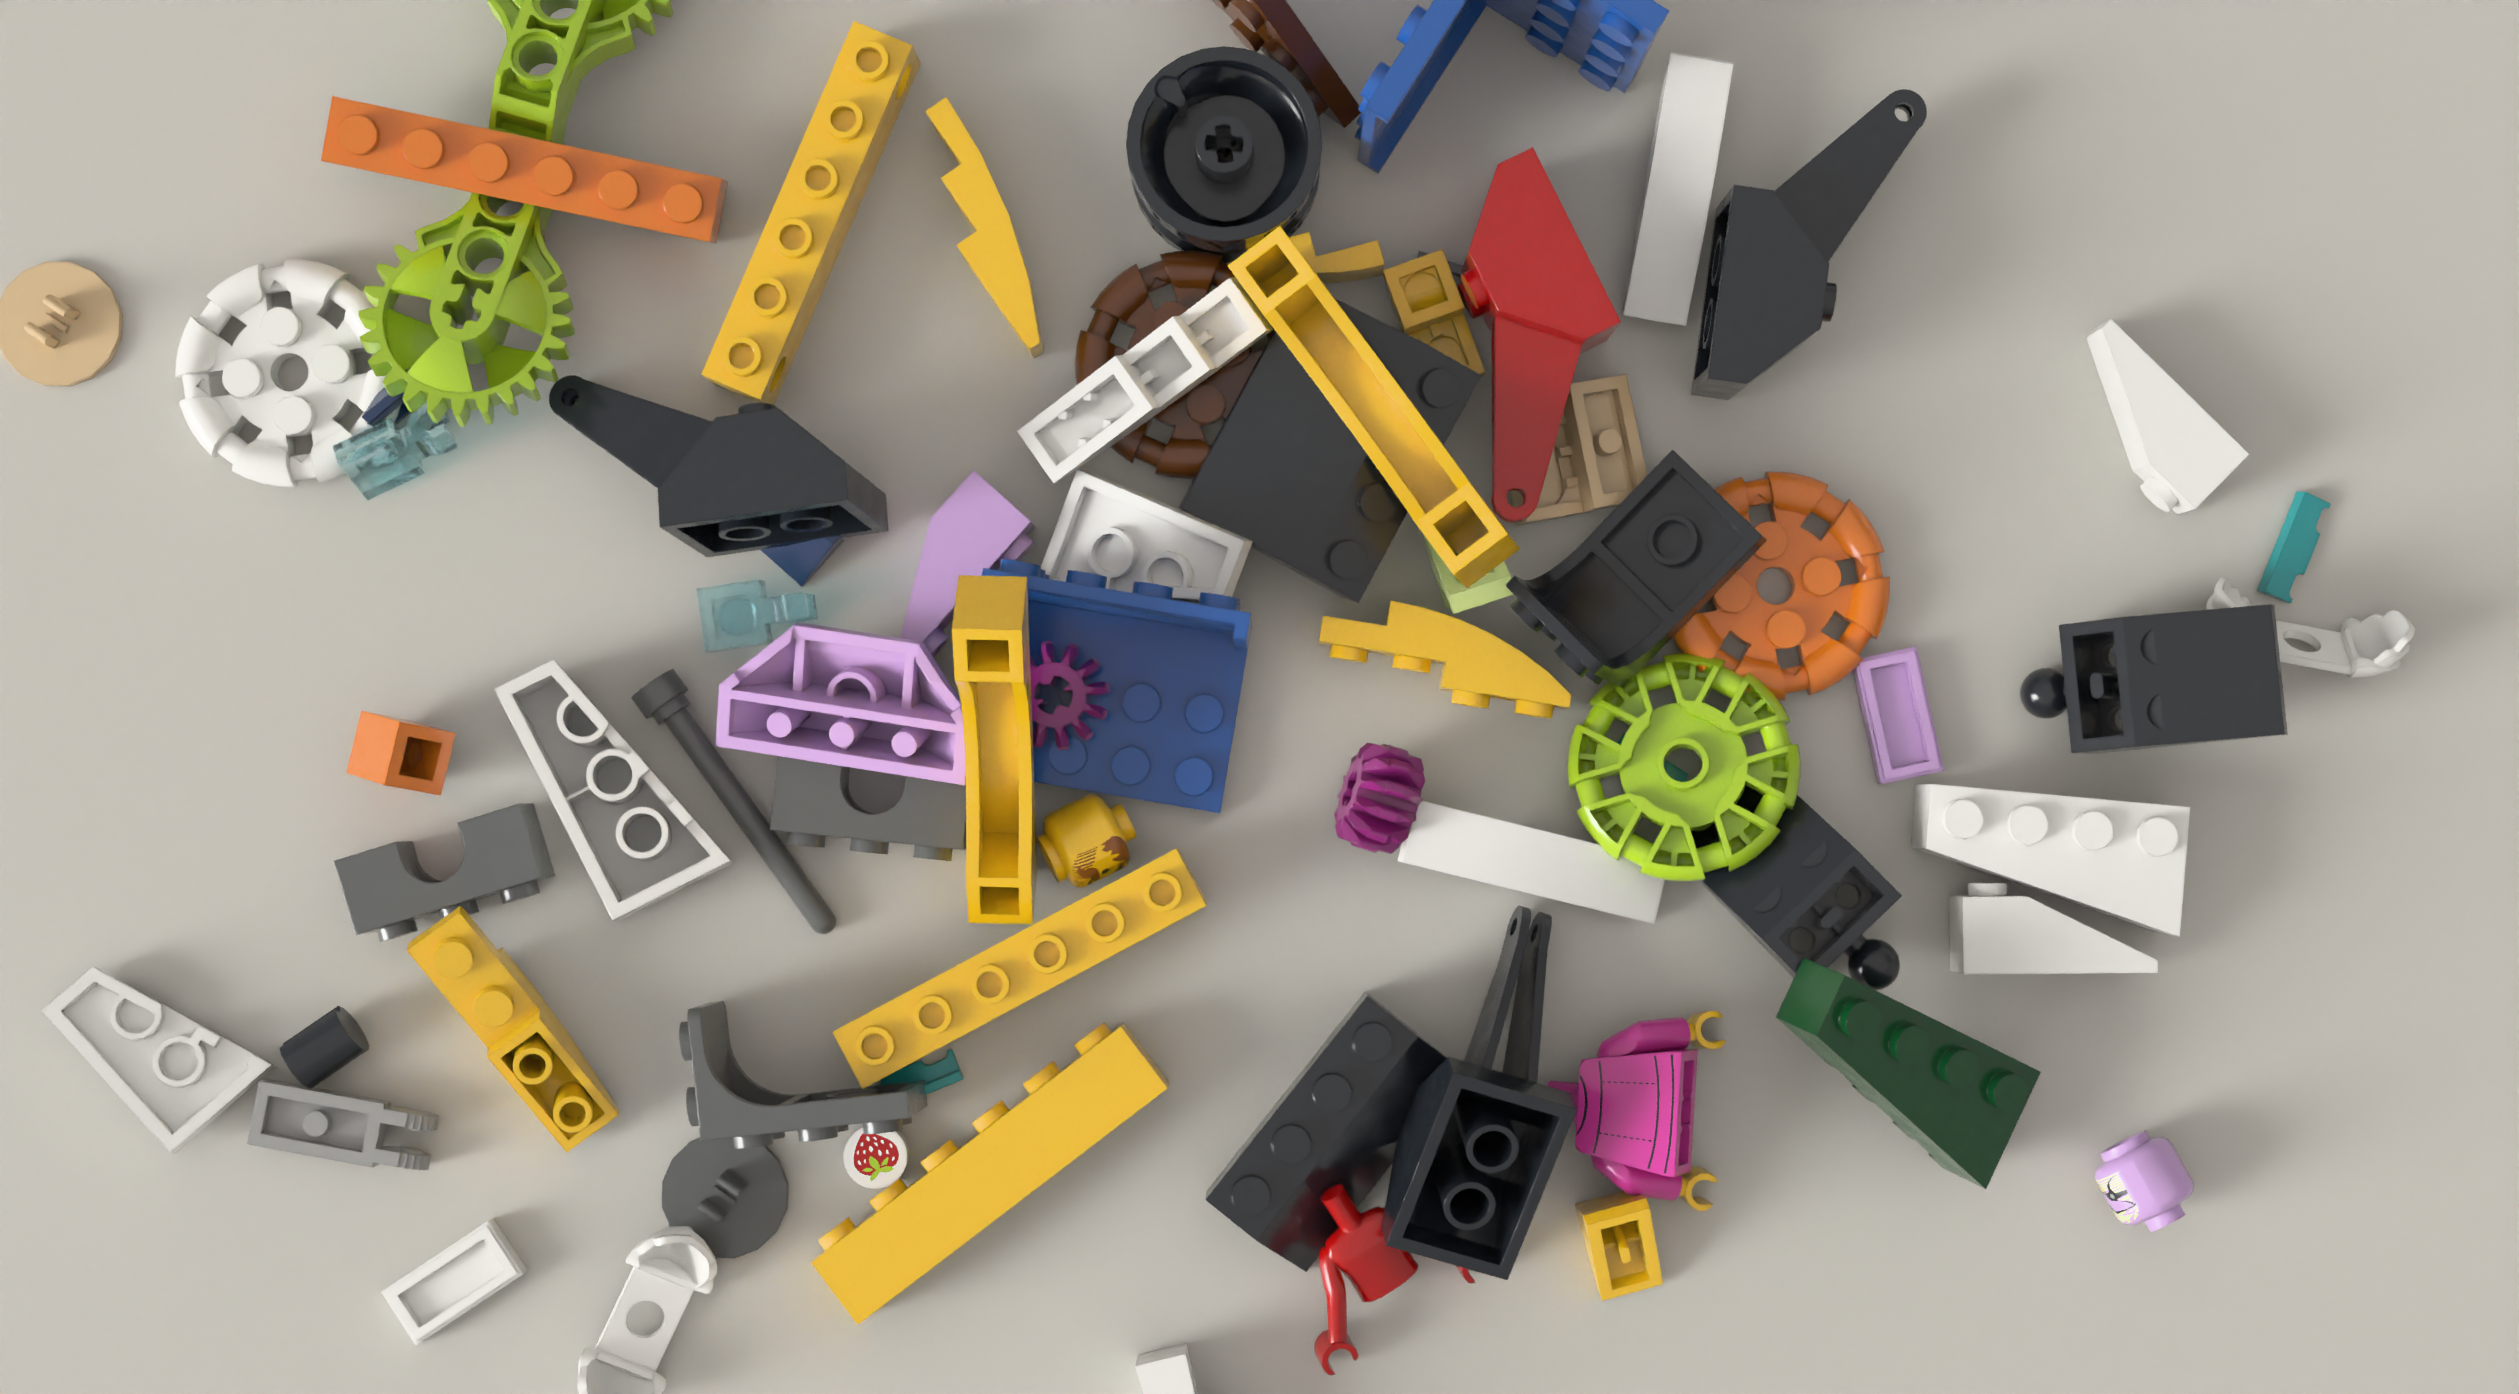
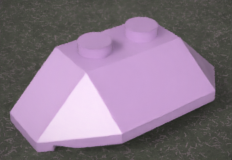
M797 622L719 684L715 745L717 747L959 785L966 784L961 701L923 641Z

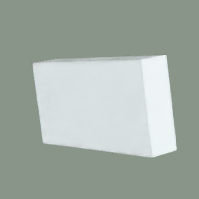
M492 1218L381 1291V1293L415 1345H417L528 1270L495 1219Z

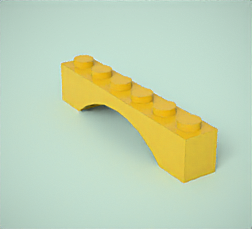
M1280 226L1228 265L1264 317L1368 454L1449 570L1466 588H1469L1520 550L1516 542L1320 277Z
M958 575L952 623L954 677L961 701L965 745L968 923L1033 924L1038 869L1027 577Z

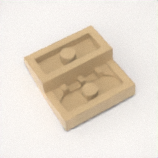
M1627 374L1571 383L1539 503L1535 511L1527 519L1517 522V526L1617 507L1647 476ZM1511 491L1513 506H1522V495L1517 491Z

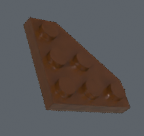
M1212 0L1233 20L1230 24L1232 31L1249 50L1254 52L1261 50L1264 55L1284 66L1302 84L1314 104L1318 118L1324 113L1345 128L1362 113L1358 110L1359 104L1286 0Z

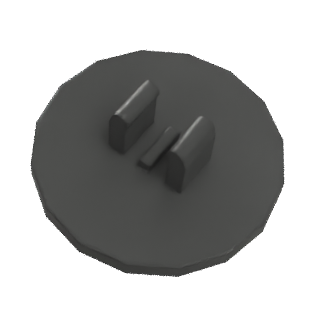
M700 1138L690 1141L672 1159L662 1181V1209L669 1227L690 1226L695 1233L705 1240L715 1258H737L758 1250L778 1231L788 1209L789 1183L780 1160L767 1146L734 1149L733 1138L700 1141Z

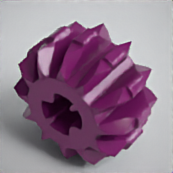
M1045 641L1041 644L1044 664L1038 666L1030 655L1032 723H1038L1033 733V747L1042 748L1046 743L1049 730L1052 728L1055 731L1057 748L1061 751L1068 750L1070 748V739L1067 727L1073 726L1077 734L1085 741L1093 737L1091 728L1081 720L1085 712L1097 719L1105 720L1107 718L1108 711L1101 706L1090 704L1089 696H1102L1110 693L1109 683L1096 682L1087 685L1085 682L1087 678L1098 671L1101 664L1097 659L1092 658L1075 671L1073 667L1078 659L1080 648L1073 643H1070L1065 649L1061 663L1056 662V650L1051 641ZM1058 678L1067 680L1070 685L1065 687L1064 691L1073 693L1071 704L1069 707L1058 705L1053 714H1048L1042 708L1047 704V701L1038 698L1041 687L1043 685L1053 687Z
M1367 742L1361 747L1358 754L1351 759L1350 768L1347 775L1343 776L1342 789L1337 796L1339 801L1334 813L1337 836L1351 842L1352 846L1374 853L1377 851L1389 854L1394 853L1401 843L1408 838L1410 827L1416 821L1418 806L1423 800L1421 798V791L1425 784L1422 759L1408 754L1407 750L1387 744L1377 745Z

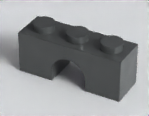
M778 756L770 830L787 832L786 844L824 848L826 836L851 838L850 851L888 854L889 842L914 845L913 857L952 861L953 849H966V784L959 785L906 776L903 794L896 805L886 812L874 814L865 811L853 800L849 790L850 767Z
M519 803L457 822L464 844V857L456 873L444 881L431 877L423 870L418 861L413 841L393 842L335 860L334 864L356 935L377 932L380 942L417 932L418 928L415 919L439 913L441 920L459 906H462L469 915L478 913L479 909L476 901L500 893L502 903L506 904L539 894L540 889L537 882L554 877L555 872L534 803Z

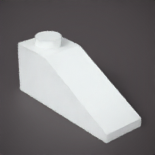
M2110 319L2096 327L2086 339L2132 471L2144 481L2140 486L2144 495L2161 510L2169 512L2172 509L2177 515L2194 510L2238 467L2249 453Z
M1968 883V895H1949L1951 972L1964 975L2158 973V960L2028 896L2007 895V883Z

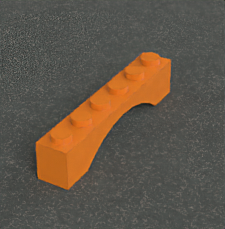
M332 96L321 161L715 244H717L728 181L718 177Z

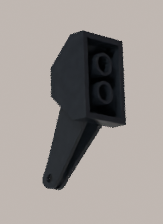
M1907 89L1897 90L1889 94L1775 191L1734 185L1724 197L1715 212L1691 395L1729 400L1819 331L1822 321H1831L1836 302L1837 286L1836 283L1827 282L1829 260L1911 139L1925 122L1927 108L1919 94ZM1895 109L1903 110L1907 114V121H1900L1895 116Z
M575 375L559 379L551 388L549 404L553 412L658 488L660 528L706 557L789 546L824 537L840 536L845 538L889 531L886 494L773 404L752 403L743 405L738 408V414L716 417L712 422L599 385Z
M1520 905L1516 907L1510 918L1500 959L1464 1061L1448 1057L1416 1091L1396 1142L1381 1227L1386 1246L1504 1280H1508L1577 1111L1571 1093L1537 1083L1547 950L1552 917L1550 914L1539 912L1530 926L1531 910ZM1518 976L1503 1070L1499 1072L1492 1070V1066Z

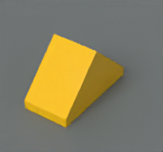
M1624 1191L1574 1204L1602 1301L1663 1284L1650 1207L1643 1194L1629 1195Z

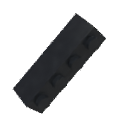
M1364 992L1208 1188L1205 1200L1257 1242L1307 1272L1319 1257L1320 1249L1325 1247L1326 1239L1339 1228L1321 1201L1322 1194L1330 1187L1341 1184L1356 1207L1361 1204L1393 1163L1396 1142L1418 1087L1448 1057L1373 997Z

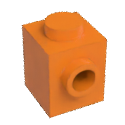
M361 711L346 773L386 786L441 796L456 733L415 721Z

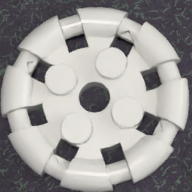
M285 259L283 266L265 268L263 263H258L236 272L219 283L206 295L211 301L198 319L190 317L183 331L176 358L175 377L183 379L186 398L179 403L184 418L199 443L212 457L221 455L231 462L234 473L261 484L277 487H297L299 480L317 478L320 483H323L352 470L376 450L372 444L383 431L382 428H376L367 424L362 415L351 430L339 422L348 413L353 403L365 412L377 393L384 388L382 381L385 376L376 377L373 370L368 371V373L356 374V363L353 354L366 352L360 342V336L371 331L364 327L358 313L360 310L374 308L375 306L369 302L364 291H361L349 282L350 275L321 262L304 259ZM290 291L293 309L274 308L272 293ZM335 303L346 310L344 320L339 327L324 319ZM232 316L247 325L233 344L219 335ZM302 357L308 366V378L299 389L285 391L279 383V369L287 359ZM222 375L223 385L230 394L212 397L209 377ZM401 405L385 418L389 421V423L384 425L385 427L392 428ZM247 421L262 429L258 437L249 444L237 436ZM312 434L313 447L311 448V453L296 455L294 437Z

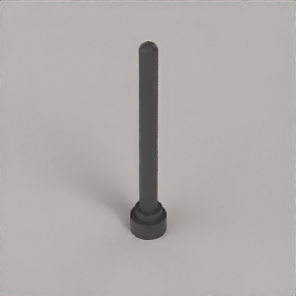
M671 669L641 688L631 699L646 719L653 717L659 726L664 723L667 725L813 930L819 934L830 933L836 925L835 915L775 831L770 830V824L686 709L691 704L684 695L688 688L675 670Z

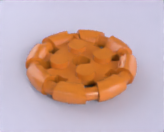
M1765 472L1763 479L1744 482L1742 477H1738L1714 488L1749 523V507L1768 503L1771 521L1753 526L1767 541L1714 594L1712 602L1715 610L1696 613L1672 637L1682 653L1710 659L1715 657L1725 660L1724 667L1743 677L1749 672L1760 680L1779 701H1785L1786 694L1806 690L1810 696L1838 683L1863 661L1859 654L1870 638H1878L1888 610L1890 577L1883 578L1879 553L1885 551L1871 522L1850 499L1844 503L1827 492L1828 484L1796 473ZM1810 512H1813L1829 523L1820 539L1800 527ZM1853 559L1858 583L1839 586L1841 571L1835 562ZM1766 569H1778L1789 578L1791 584L1790 594L1782 604L1774 605L1765 602L1757 591V580ZM1833 614L1849 624L1838 641L1821 632ZM1728 633L1738 641L1748 645L1738 660L1720 649ZM1796 646L1800 665L1781 669L1778 665L1776 650ZM1696 665V668L1700 673H1702L1707 667L1704 665Z

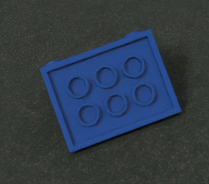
M1433 0L1428 10L1417 5L1405 21L1396 38L1405 46L1392 66H1389L1381 61L1361 91L1360 96L1363 97V100L1358 110L1362 113L1356 122L1359 128L1354 136L1360 141L1357 161L1374 172L1380 173L1486 6L1527 31L1525 35L1526 40L1539 51L1552 57H1557L1560 52L1581 65L1578 70L1580 75L1591 84L1605 91H1610L1614 86L1623 93L1626 92L1637 75L1669 10L1653 0Z
M1001 559L999 571L983 568L982 576L1027 577L1030 655L1038 666L1044 664L1041 654L1042 642L1051 641L1056 650L1057 663H1061L1065 649L1070 643H1073L1080 648L1078 659L1073 667L1075 671L1092 658L1097 659L1101 664L1098 671L1085 680L1086 684L1108 682L1110 685V693L1102 696H1089L1090 704L1101 706L1108 711L1105 720L1097 719L1086 712L1081 718L1093 732V737L1090 740H1083L1073 726L1067 727L1070 748L1061 751L1055 743V731L1050 728L1043 747H1033L1034 782L1220 813L1252 628L1251 613L1240 611V599L1200 592L1198 604L1172 600L1174 588L1134 581L1132 593L1106 589V576L1073 570L1067 571L1066 582L1052 580L1050 575L1045 574L1046 571L1042 570L1040 565L1008 559ZM1058 678L1053 687L1045 685L1041 687L1038 698L1047 701V704L1042 708L1048 714H1053L1058 705L1069 707L1071 704L1073 693L1064 691V688L1070 685L1067 680ZM1036 722L1032 723L1033 733L1038 724Z

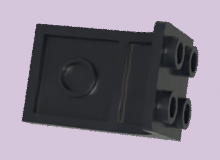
M1672 449L1590 536L1561 563L1534 579L1523 580L1514 575L1506 583V587L1517 597L1510 607L1537 633L1541 630L1553 641L1558 638L1561 644L1554 650L1555 653L1580 677L1583 678L1586 675L1597 685L1605 679L1624 688L1756 553L1767 539Z

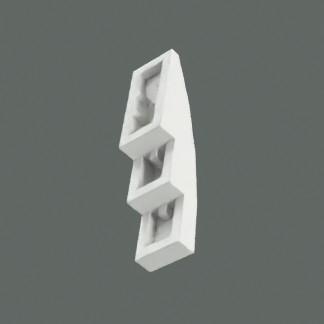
M1675 52L1669 53L1645 173L1646 183L1634 238L1635 249L1622 309L1624 316L1682 326L1687 324L1720 150L1733 62Z
M1230 277L1183 314L1171 317L1126 353L1114 356L1017 432L1052 482L1058 483L1174 403L1272 331L1273 328L1237 278Z
M1422 801L1418 806L1416 821L1410 827L1408 838L1402 842L1398 856L1399 862L1652 924L1655 923L1665 879L1640 873L1641 866L1622 856L1617 861L1605 852L1599 844Z

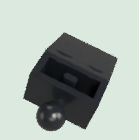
M2272 604L2129 616L2059 625L2064 674L2051 668L2037 669L2024 679L2020 689L2021 702L2025 709L2033 716L2050 719L2061 715L2067 709L2071 753L2099 754L2288 735L2275 607ZM2111 648L2113 649V655H2116L2117 668L2112 666L2108 656ZM2119 709H2121L2119 719L2122 720L2123 731L2115 724V715Z
M1745 786L1736 805L1754 813L1763 796L1756 790ZM1798 795L1793 809L1786 808L1776 826L1780 829V833L1758 856L1731 872L1727 866L1704 873L1705 879L1698 880L1793 978L1803 958L1828 968L1843 953L1848 956V971L1851 978L1874 990H1881L1890 986L1899 974L1900 960L1896 950L1883 940L1866 939L1862 934L1898 901L1902 895L1856 848ZM1715 823L1703 831L1691 830L1696 848L1720 842ZM1843 884L1852 885L1858 892L1857 903L1849 909L1841 907L1835 897L1837 889ZM1797 928H1804L1812 935V946L1804 953L1796 952L1790 945V935Z

